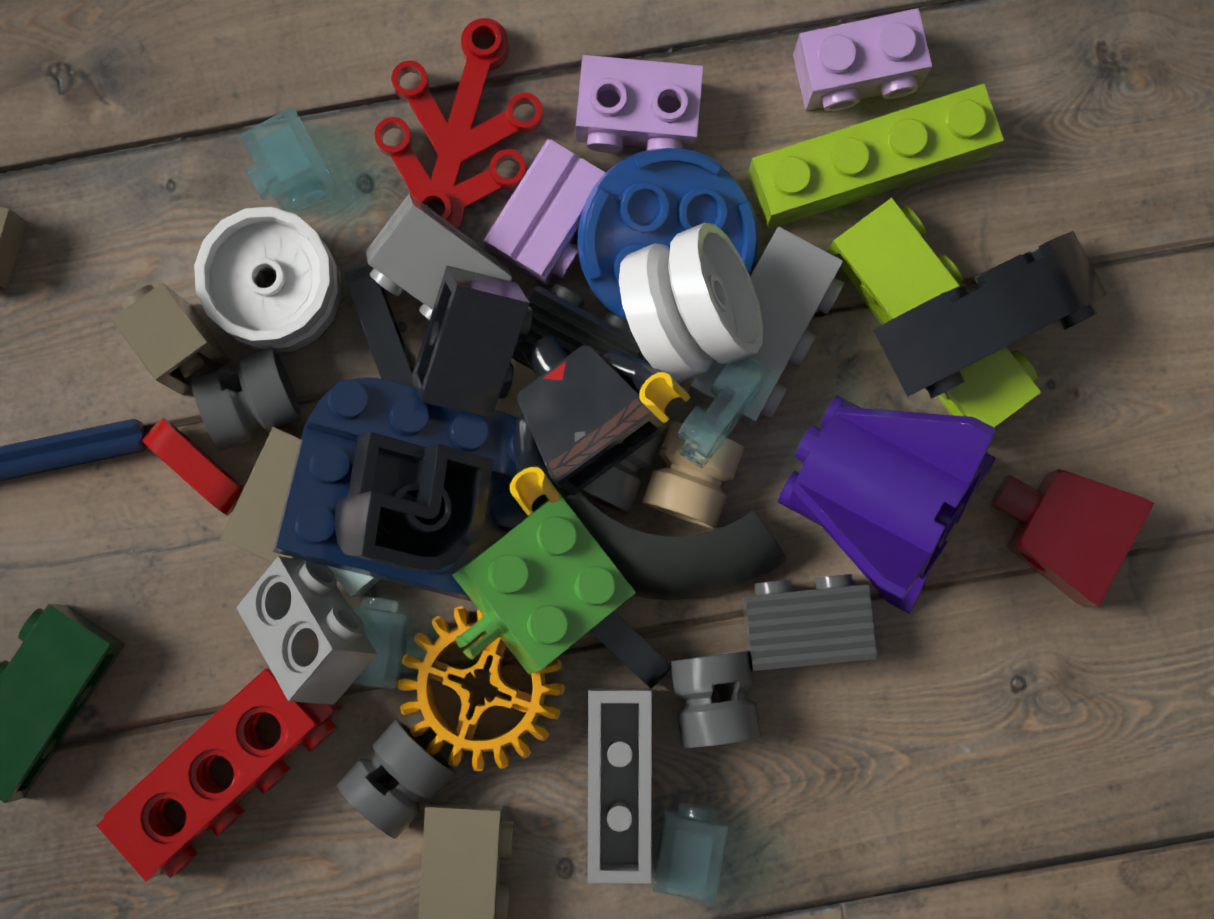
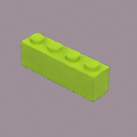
M983 83L753 157L747 177L765 230H769L989 159L1003 143L1004 138L985 84Z
M892 198L833 240L827 251L829 254L843 260L839 270L881 325L963 283L962 275L954 263L944 254L937 257L925 242L923 237L926 236V230L918 216L907 206L900 209ZM1004 347L959 370L965 382L936 397L950 415L975 417L992 427H996L1040 394L1041 391L1034 383L1038 378L1037 373L1027 358L1017 350L1011 353L1007 347Z

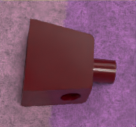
M1061 469L1047 473L1038 489L1009 474L1001 483L991 503L993 508L1019 521L1007 547L1074 602L1083 607L1100 606L1154 505L1153 502L1140 496Z

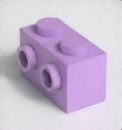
M919 8L800 33L793 53L806 111L824 108L825 111L843 110L858 104L861 99L883 95L884 99L907 96L916 92L919 89L918 87L922 86L932 68Z
M582 55L576 116L577 141L587 142V148L604 153L621 152L623 146L645 147L647 150L681 148L695 151L703 66Z

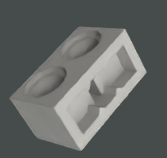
M278 556L236 608L288 701L334 705L375 658L377 652L364 632L363 621L350 609L336 585L337 579L334 573L326 565Z

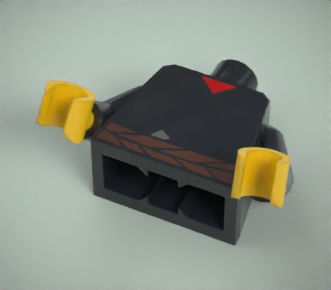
M547 336L538 340L528 348L524 355L538 378L522 389L517 395V401L522 413L515 422L517 475L510 484L511 494L527 515L533 514L532 504L536 498L543 494L546 495L551 503H555L560 499V494L550 482V477L557 486L574 496L669 426L666 422L670 418L664 414L666 405L677 397H681L687 402L690 399V395L670 374L654 369L649 362L613 349L599 355L587 344L567 355L556 337Z

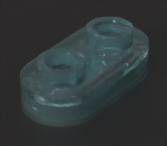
M747 357L740 366L735 362L727 364L711 389V392L717 395L715 400L707 410L697 405L680 428L677 437L685 442L680 454L700 468L705 467L750 407L767 380L770 370L750 357Z

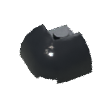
M370 431L358 435L348 497L336 500L335 530L337 543L346 555L413 571L442 570L441 568L456 562L471 544L478 542L485 521L494 459L442 444L423 447Z

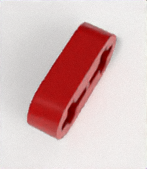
M163 417L142 441L211 505L228 516L234 510L244 487L187 435Z

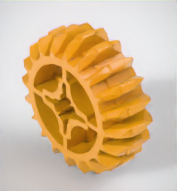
M459 606L454 609V617L458 627L451 630L446 620L441 616H437L432 619V625L440 636L438 640L434 642L423 633H417L414 637L417 646L427 651L423 659L409 654L404 655L402 659V664L419 671L417 679L405 678L398 680L399 690L417 691V700L402 704L400 710L403 715L421 710L425 720L415 724L410 729V733L413 737H418L430 728L436 733L437 736L427 747L429 754H437L447 742L454 746L449 755L448 764L450 766L457 767L461 763L466 750L473 752V770L482 771L486 763V752L493 751L495 762L502 769L509 765L507 746L513 744L515 750L522 758H526L531 754V748L523 738L528 731L540 741H545L548 738L549 732L544 726L537 723L536 720L540 714L549 719H558L561 710L559 708L545 704L544 701L546 694L555 696L564 694L565 685L561 683L546 684L545 673L560 670L562 663L560 659H554L541 671L531 673L533 684L531 695L509 685L503 678L501 665L506 644L500 637L483 650L480 659L471 668H460L440 662L439 660L446 650L456 643L455 638L475 624L470 623L466 608ZM478 609V610H477V618H478V621H479V620H480L481 618H483L484 616L482 615V613H481V612L479 611V609ZM491 656H493L489 669L491 673L490 684L498 687V691L510 695L512 699L498 695L492 701L489 696L484 697L485 704L477 705L471 717L470 713L475 702L472 700L474 690L467 687L465 682L454 679L452 674L461 678H467L471 673L474 677H478V669H486ZM433 679L454 689L460 696L462 706L456 729L443 719L436 707L432 691ZM496 705L504 706L526 713L517 726L504 734L488 738L474 737L478 723H480L483 714L489 707Z

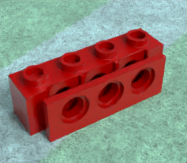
M265 668L103 815L105 818L96 826L145 882L160 875L162 872L171 879L199 854L192 845L209 829L217 837L244 814L245 810L239 805V802L257 787L262 794H265L291 771L285 760L303 745L311 752L337 729V726L331 719L343 708L337 702L334 705L288 701L271 669ZM264 713L272 714L281 725V736L275 746L267 744L259 735L258 724ZM217 756L226 758L233 767L234 777L229 787L222 786L213 776L212 767ZM170 799H174L182 804L186 812V821L183 828L174 826L167 817L166 809Z

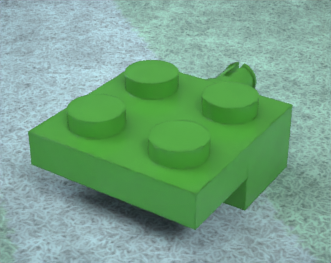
M560 495V499L557 502L551 503L548 500L534 511L533 514L497 539L452 575L484 616L463 634L457 636L455 640L459 648H462L481 634L478 640L463 651L468 658L473 660L477 654L500 637L527 673L531 674L545 668L636 592Z

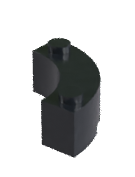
M1074 231L1047 241L1038 246L1039 249L1033 252L1029 251L1023 255L1020 254L976 276L975 280L980 289L970 294L965 285L962 284L873 329L907 397L926 388L932 399L965 382L959 370L1057 320L1060 321L1063 329L1066 330L1097 314L1092 302L1106 296L1107 293Z

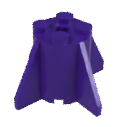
M836 395L821 421L820 427L823 430L812 425L802 438L795 458L804 464L800 473L794 471L780 493L778 503L822 526L886 601L910 614L935 562L948 542L946 541L947 536L954 524H958L971 497L993 466L996 457L988 454L987 450L997 429L975 417L864 409Z

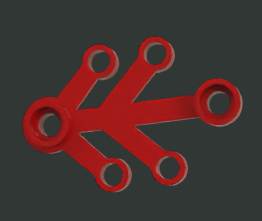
M480 18L470 22L462 32L461 48L466 63L448 123L429 91V79L426 70L420 63L411 60L403 61L392 72L391 81L396 94L403 100L408 101L438 155L431 179L411 149L412 134L405 121L397 117L385 118L378 123L374 132L375 141L380 151L392 158L410 194L425 205L435 200L442 202L445 205V211L441 217L457 229H460L464 221V211L466 208L503 188H517L527 172L523 156L515 150L504 149L493 156L490 162V169L456 185L462 163L519 132L530 133L535 131L543 121V109L540 100L531 93L523 92L514 95L509 100L506 111L472 129L488 73L499 68L506 61L509 54L508 36L504 27L497 21L489 18ZM483 32L492 34L495 37L494 44L488 49L477 48L473 41L478 34ZM410 72L418 74L421 77V82L416 88L407 90L400 86L402 76ZM523 104H529L536 110L534 118L527 122L519 121L514 117L516 108ZM393 128L402 130L404 132V139L399 145L388 146L383 143V136L388 130ZM512 160L520 167L518 174L509 179L501 177L497 173L499 165L503 161Z

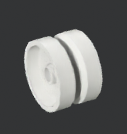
M274 207L245 208L222 219L203 240L194 264L195 289L206 314L242 345L259 351L273 347L277 353L294 352L316 341L334 321L342 299L341 272L327 245L322 241L318 233L299 216ZM273 273L277 274L276 281L272 286L261 288V286L269 285L267 276Z
M703 223L678 233L671 241L670 248L663 244L654 243L628 254L621 262L619 286L622 305L630 330L643 356L652 368L670 374L680 383L706 373L712 365L713 359L719 364H730L758 353L763 344V322L759 301L751 277L740 254L728 236L715 224Z

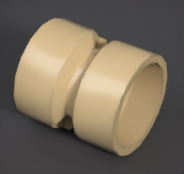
M671 421L659 453L666 466L665 468L653 470L642 504L681 520L716 529L727 499L726 494L720 488L721 483L734 479L744 447L716 433L692 425Z

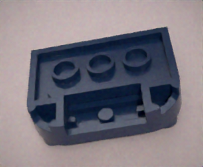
M365 377L339 381L320 399L304 426L273 552L472 601L452 575L529 516L510 492L512 479L517 475L515 428L517 417L494 410L492 418L422 403L415 388L384 379ZM370 431L423 447L442 444L494 459L485 521L478 542L471 544L456 562L438 571H413L344 554L337 543L336 500L348 497L358 435ZM542 495L533 502V512L540 508Z

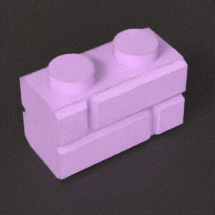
M547 139L483 240L486 250L542 286L548 287L555 275L565 279L579 258L578 246L575 245V242L578 239V227L583 207L593 187L606 172L586 160L578 158L573 152L553 140Z

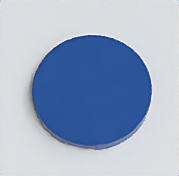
M657 148L642 151L623 159L610 168L593 187L585 202L579 221L578 254L581 268L591 290L606 308L627 321L619 286L620 264L628 254L654 243L663 244L670 248L671 241L678 233L703 223L715 224L728 236L740 254L749 275H751L758 249L757 221L751 201L747 200L737 181L722 167V164L699 152L681 148Z

